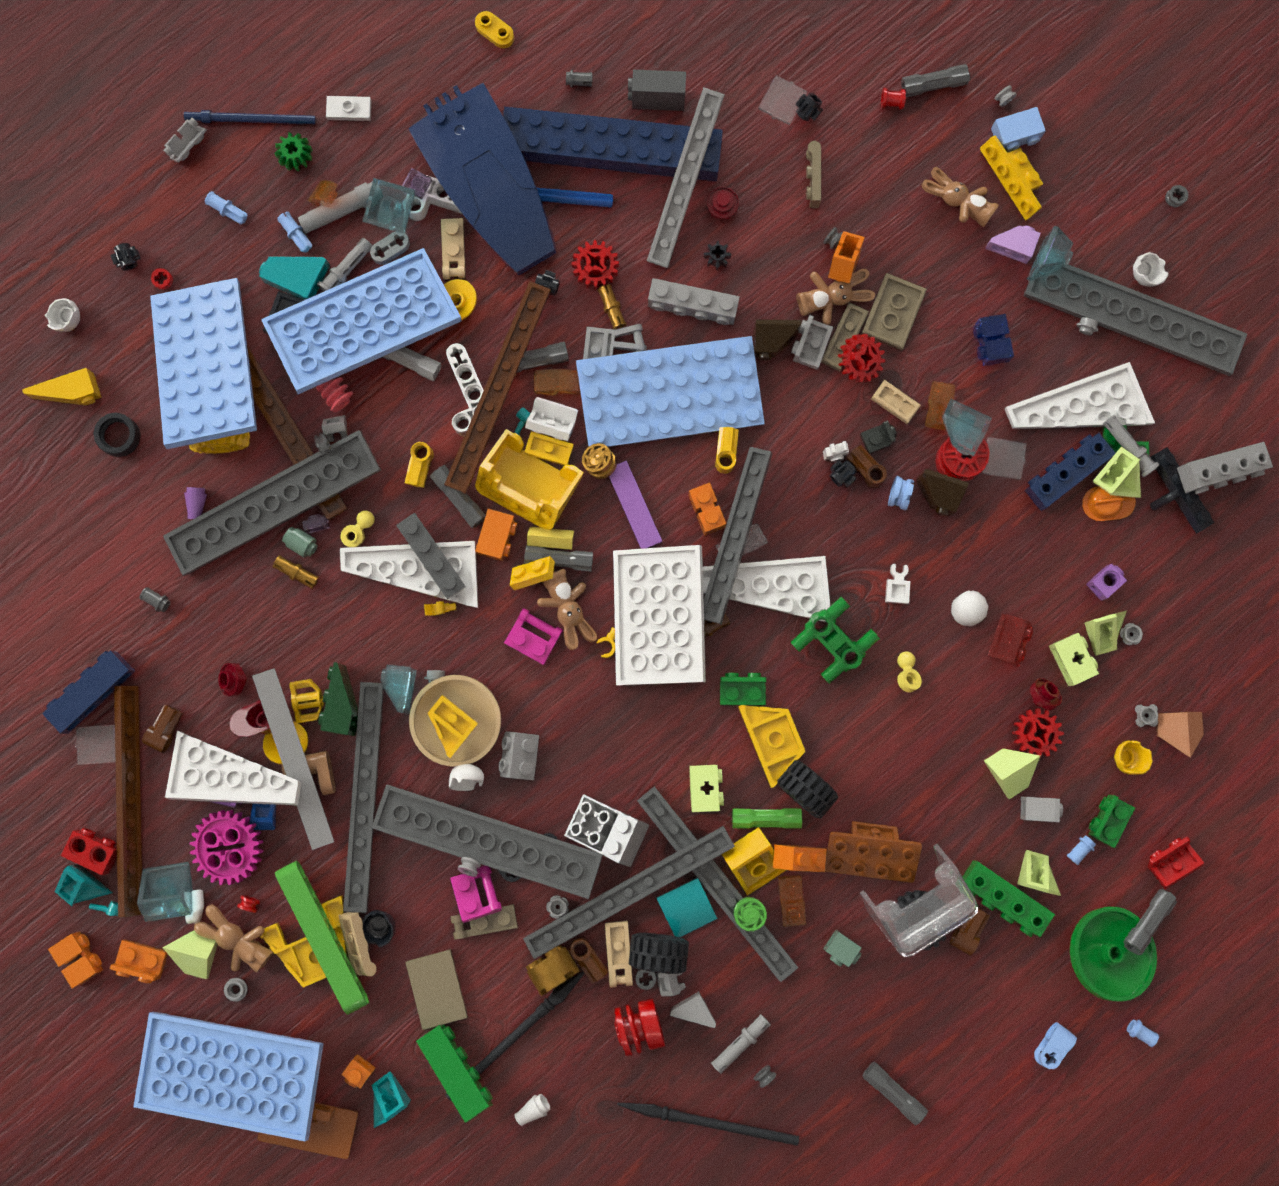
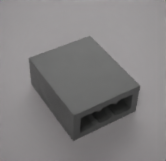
M633 70V78H628V101H632V109L684 111L686 72Z

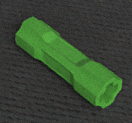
M800 808L732 809V828H802V810Z

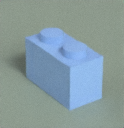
M1037 107L996 119L991 127L993 136H997L1007 152L1016 150L1024 144L1030 146L1038 143L1046 131Z

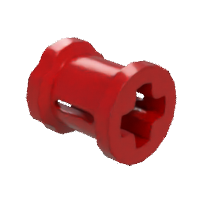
M883 88L881 108L890 106L899 107V109L903 110L906 90L890 91L887 88Z

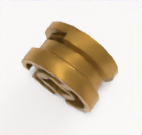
M600 443L593 444L584 451L582 464L594 478H607L616 469L617 459L606 445Z

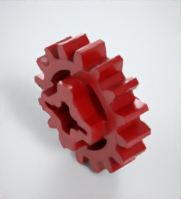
M594 240L593 245L586 241L584 249L580 246L578 247L579 254H573L575 261L572 262V268H575L573 275L579 276V283L586 281V288L590 284H594V288L597 289L598 284L606 287L607 280L611 283L613 282L612 275H618V270L615 268L619 267V261H615L618 258L617 253L611 254L613 251L612 246L605 248L604 241L601 245H597V241ZM582 259L584 260V263H586V266L583 270L581 269ZM608 259H609V261H610V268H609V270H608L607 267L605 266V264L607 263V260H608ZM599 262L600 267L596 265L592 267V263L597 264Z
M867 334L853 335L852 338L845 340L847 345L840 346L843 354H838V357L842 358L843 362H840L838 365L844 366L845 369L842 374L849 373V380H856V383L869 382L871 378L878 377V371H883L880 363L885 362V359L881 358L885 351H879L881 343H874V336L868 337Z
M1038 708L1035 709L1034 714L1031 710H1027V717L1024 715L1018 716L1021 722L1014 723L1018 730L1013 731L1012 734L1018 736L1014 743L1021 744L1019 751L1027 750V753H1035L1040 758L1042 753L1045 757L1050 756L1049 750L1057 751L1055 744H1062L1058 736L1064 735V732L1058 731L1062 723L1054 722L1057 718L1056 715L1049 717L1048 710H1044L1041 714V710ZM1037 718L1045 720L1048 725L1041 724ZM1027 724L1028 728L1026 730V733H1024V728ZM1037 730H1041L1042 732L1041 734H1039V737L1034 736V733H1036ZM1050 733H1052V737H1051V740H1050V742H1049V741H1048V738H1049V736H1050ZM1027 742L1035 743L1039 749L1030 746Z

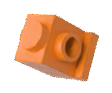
M357 1054L344 1070L342 1076L345 1077V1082L350 1086L362 1088L375 1070V1067Z

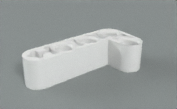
M423 174L414 177L404 204L407 214L412 220L420 221L424 219L430 204L460 214L462 213L449 196L439 197V194L445 190L438 179ZM421 185H428L426 190H418ZM414 205L421 206L418 211L411 210Z
M455 343L448 347L446 354L469 408L457 413L452 419V425L458 435L465 436L484 390L466 349L461 344ZM458 352L460 354L463 364H458L455 353ZM467 371L472 373L468 380L461 379L462 373ZM474 391L481 393L477 400L469 399L470 394ZM461 420L469 421L465 429L457 427Z

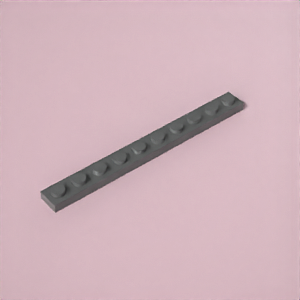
M360 682L344 912H368L374 833L372 825L375 819L384 683Z
M655 786L637 800L676 851L697 840ZM713 859L692 870L780 982L798 969L797 965L765 925L755 931H746L736 923L734 908L736 903L743 899V897Z
M723 825L525 936L523 940L535 959L730 850L735 845Z

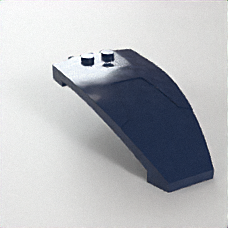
M484 83L463 94L456 85L453 88L457 98L451 101L449 95L444 92L442 96L447 103L444 106L439 97L434 98L439 108L434 112L426 103L423 107L428 115L408 129L434 175L460 212L486 243L500 256L503 262L518 275H521L557 253L553 232L550 229L538 190L520 147Z

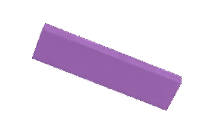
M627 461L617 464L615 471L609 478L640 548L647 549L662 543V539Z

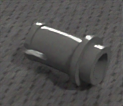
M570 70V72H566V85H570V88L573 85L592 87V72H573V70Z
M149 587L144 588L140 594V600L155 607L157 612H165L170 606L167 596H161Z

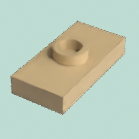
M886 380L883 381L871 398V400L906 424L909 423L921 406Z

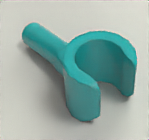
M521 408L516 414V417L521 420L514 432L518 435L531 414L525 408Z
M111 901L108 907L92 903L89 905V909L106 912L109 916H118V902Z

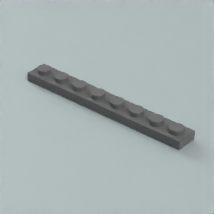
M754 447L749 448L704 597V620L722 625L772 458L771 451Z

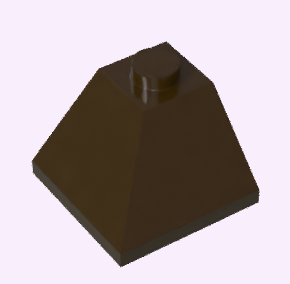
M756 319L753 330L755 357L762 361L775 358L797 337L801 327V320Z
M925 469L916 480L930 508L936 510V514L945 517L956 513L969 484L968 482Z

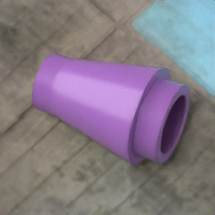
M187 487V491L184 493L188 513L187 519H195L202 515L207 494H205V488Z

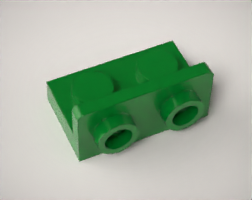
M725 673V677L720 678V705H766V677H761V673H748V677H739V673Z
M1108 795L1102 799L1099 805L1101 810L1098 816L1091 820L1088 835L1115 848L1135 807L1123 802L1115 795Z

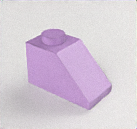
M1017 226L992 237L986 249L1027 264L1032 258L1041 233L1036 232L1030 226Z

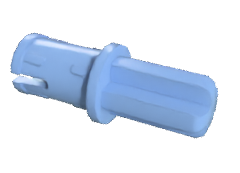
M212 191L207 194L205 204L219 211L221 216H227L239 224L246 222L247 213L232 205V201H226Z
M285 212V215L284 213L279 215L277 220L288 233L287 237L295 242L301 252H308L312 248V244L303 233L302 226H298L289 212Z

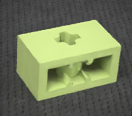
M1079 633L1049 645L1068 686H1074L1099 674L1097 671L1098 664L1094 657H1090L1087 651L1088 644ZM1078 655L1079 659L1073 662L1072 658Z
M717 765L689 766L691 812L720 811V806H724L723 792H719L718 783H722V769H718ZM704 781H708V784L713 786V790H709V795H705V792L700 790V787L705 784Z

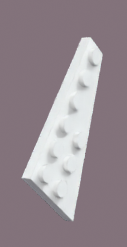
M1130 362L1005 408L1012 429L1104 427L1102 423L1111 418L1112 415H1115L1122 425L1127 426L1153 425L1155 423Z
M475 541L436 543L466 586L449 599L444 596L409 544L340 548L341 571L478 608Z
M825 556L740 563L729 600L810 619L811 615L815 612H819L824 608L827 610L830 607ZM714 566L703 567L704 594H706Z
M177 731L165 798L169 800L298 805L301 790L300 781Z

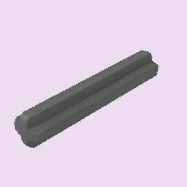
M320 432L319 436H314L316 447L320 453L330 450L329 441L323 432Z

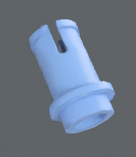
M1086 835L1083 838L1080 837V842L1067 854V857L1076 865H1079L1090 851L1095 850L1096 844Z
M1132 1020L1128 1024L1127 1032H1129L1131 1037H1137L1150 1047L1157 1043L1159 1039L1158 1034L1142 1025L1140 1020Z

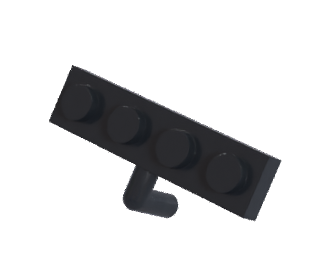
M1168 447L1152 455L1150 458L1154 462H1158L1159 466L1156 470L1170 492L1150 503L1151 509L1156 511L1175 500L1196 534L1214 524L1215 522L1211 518V514L1206 510L1199 495L1195 491L1185 493L1177 470L1180 466Z

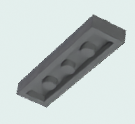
M415 512L396 525L447 599L466 587Z

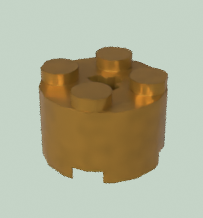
M562 945L547 952L545 960L541 957L526 966L527 974L541 996L580 971L566 947L563 948Z

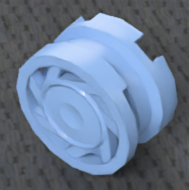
M896 476L891 487L888 506L892 507L895 505L899 506L902 510H907L910 502L909 499L913 492L914 485L912 483H914V480H903L900 476Z

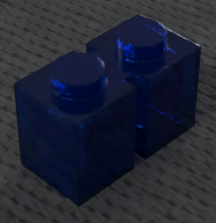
M1006 314L979 318L973 327L975 339H978L980 347L977 348L979 360H982L983 366L1010 362L1014 357L1011 338H1005V335L1010 333Z

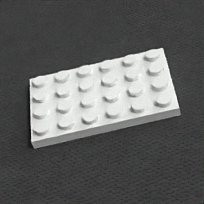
M692 545L613 551L616 685L706 682L702 546Z

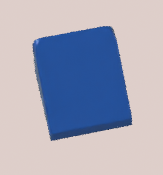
M252 803L250 825L256 823L253 830H275L276 804Z

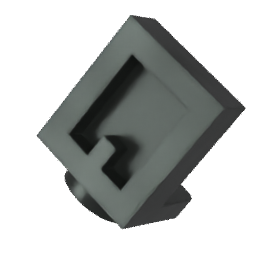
M885 421L882 425L861 432L860 436L866 451L871 454L893 445L896 442L897 433L894 426L889 425V422Z

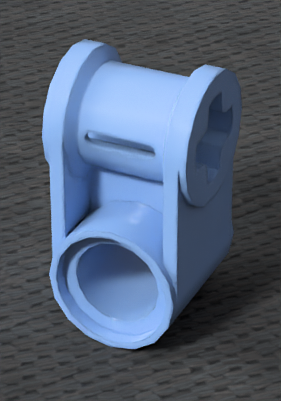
M1058 1022L1054 1023L1048 1029L1045 1037L1034 1052L1036 1062L1048 1069L1057 1068L1066 1054L1075 1045L1077 1037ZM1046 1053L1051 1057L1049 1061L1045 1057Z

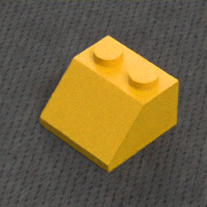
M759 828L735 842V847L722 853L723 858L747 896L786 871L773 868L774 850Z

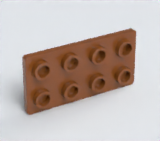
M852 821L851 834L830 832L825 872L913 883L922 844L920 842L899 840L898 829L894 826Z
M314 1102L309 1140L300 1141L259 1132L258 1141L348 1159L358 1112Z

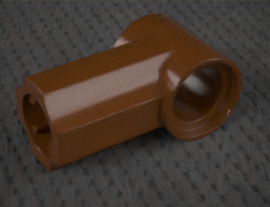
M862 445L856 447L846 459L865 479L867 486L879 488L887 476L885 467L878 464ZM878 472L881 475V479L878 481L873 480L870 477V473Z
M165 704L154 725H151L145 732L142 743L162 754L166 752L173 740L172 734L184 713Z
M971 906L961 926H958L950 939V945L971 956L979 945V936L990 915Z
M578 937L572 941L571 955L578 962L591 983L593 984L603 978L608 973V970L592 948L590 942L584 937ZM579 943H583L587 946V951L584 954H577L574 947Z

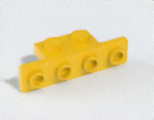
M992 136L980 147V150L1024 219L1027 220L1042 208L1032 191L1041 187L1043 182L1021 148L1007 153L997 136Z

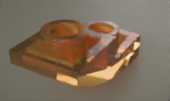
M321 180L308 198V201L314 205L318 202L323 207L327 202L332 204L338 195V192L335 191L338 185L332 181Z
M548 369L534 371V393L556 395L558 392L580 394L577 370Z
M938 381L932 382L928 399L930 406L925 423L926 427L949 430L955 395L954 384Z
M801 875L778 877L783 927L806 925Z

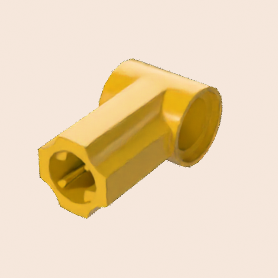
M732 427L719 428L715 467L720 473L728 474L734 469L738 429ZM723 457L729 458L731 465L728 467L722 466L720 459Z
M417 442L412 446L411 458L405 478V484L424 488L430 462L434 457L433 450L424 442ZM426 448L427 455L422 459L418 458V450Z

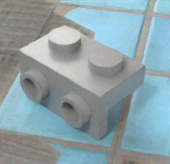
M809 315L807 321H802L798 332L802 334L800 342L795 341L791 353L795 354L794 362L818 370L833 327L813 320L814 316Z
M505 732L501 743L503 752L502 759L499 762L500 777L534 780L539 735Z

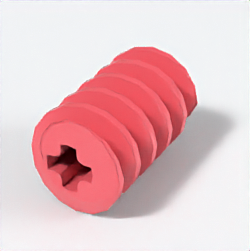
M342 377L334 378L316 386L317 391L321 392V397L326 399V404L331 406L332 412H338L345 408L353 395L352 391L345 393L348 388L347 384L340 386V383L344 380Z

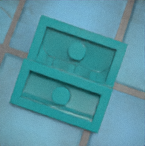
M698 877L656 897L676 937H681L717 919Z

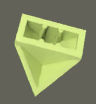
M1121 447L1093 482L1110 495L1141 498L1140 459Z
M1127 611L1085 622L1095 656L1117 650V639Z
M1001 749L985 759L984 762L1007 798L1011 799L1029 787L1040 756Z
M1026 850L1017 884L1061 896L1049 865V856Z
M192 931L164 946L163 949L185 974L208 979L218 944L215 940L202 937L195 931Z

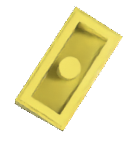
M530 527L527 534V546L572 550L574 531Z

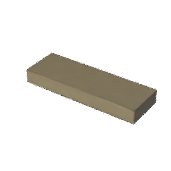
M852 303L848 304L821 363L841 371L843 366L838 364L843 361L842 358L838 357V354H843V351L840 349V346L847 345L846 339L859 334L869 311Z

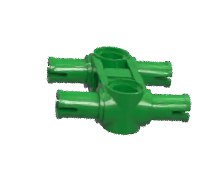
M842 597L835 601L827 610L824 608L812 614L804 626L805 629L791 641V644L799 652L813 639H818L835 657V661L821 673L822 677L829 684L843 671L847 672L857 668L865 657L866 651L880 640L879 636L872 629L857 642L852 641L836 624V619L850 607ZM818 620L826 621L825 626L820 629L815 628V623ZM855 652L854 659L845 660L847 653Z

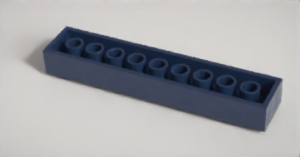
M505 106L503 114L525 161L670 177L675 176L691 127ZM713 129L697 177L698 180L717 181L723 133L721 129Z

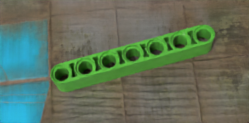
M294 861L277 870L275 875L343 1011L349 1015L369 1004L367 994L300 863Z

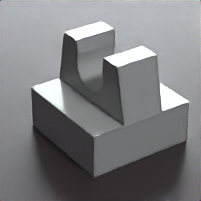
M345 415L323 419L322 430L329 442H334L333 434L336 432L341 434L342 439L347 437Z
M655 973L661 996H674L680 994V991L686 988L685 983H678L677 976L682 973Z

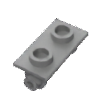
M193 118L187 119L177 130L183 136L182 139L174 134L164 145L166 148L163 151L170 156L171 160L177 163L188 157L189 150L194 144L196 145L204 138L203 134L207 131L205 128L198 126V122Z

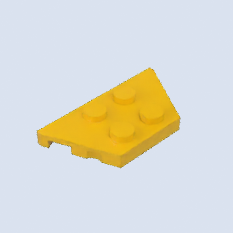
M738 706L769 785L773 788L777 785V780L794 760H798L805 753L789 709Z

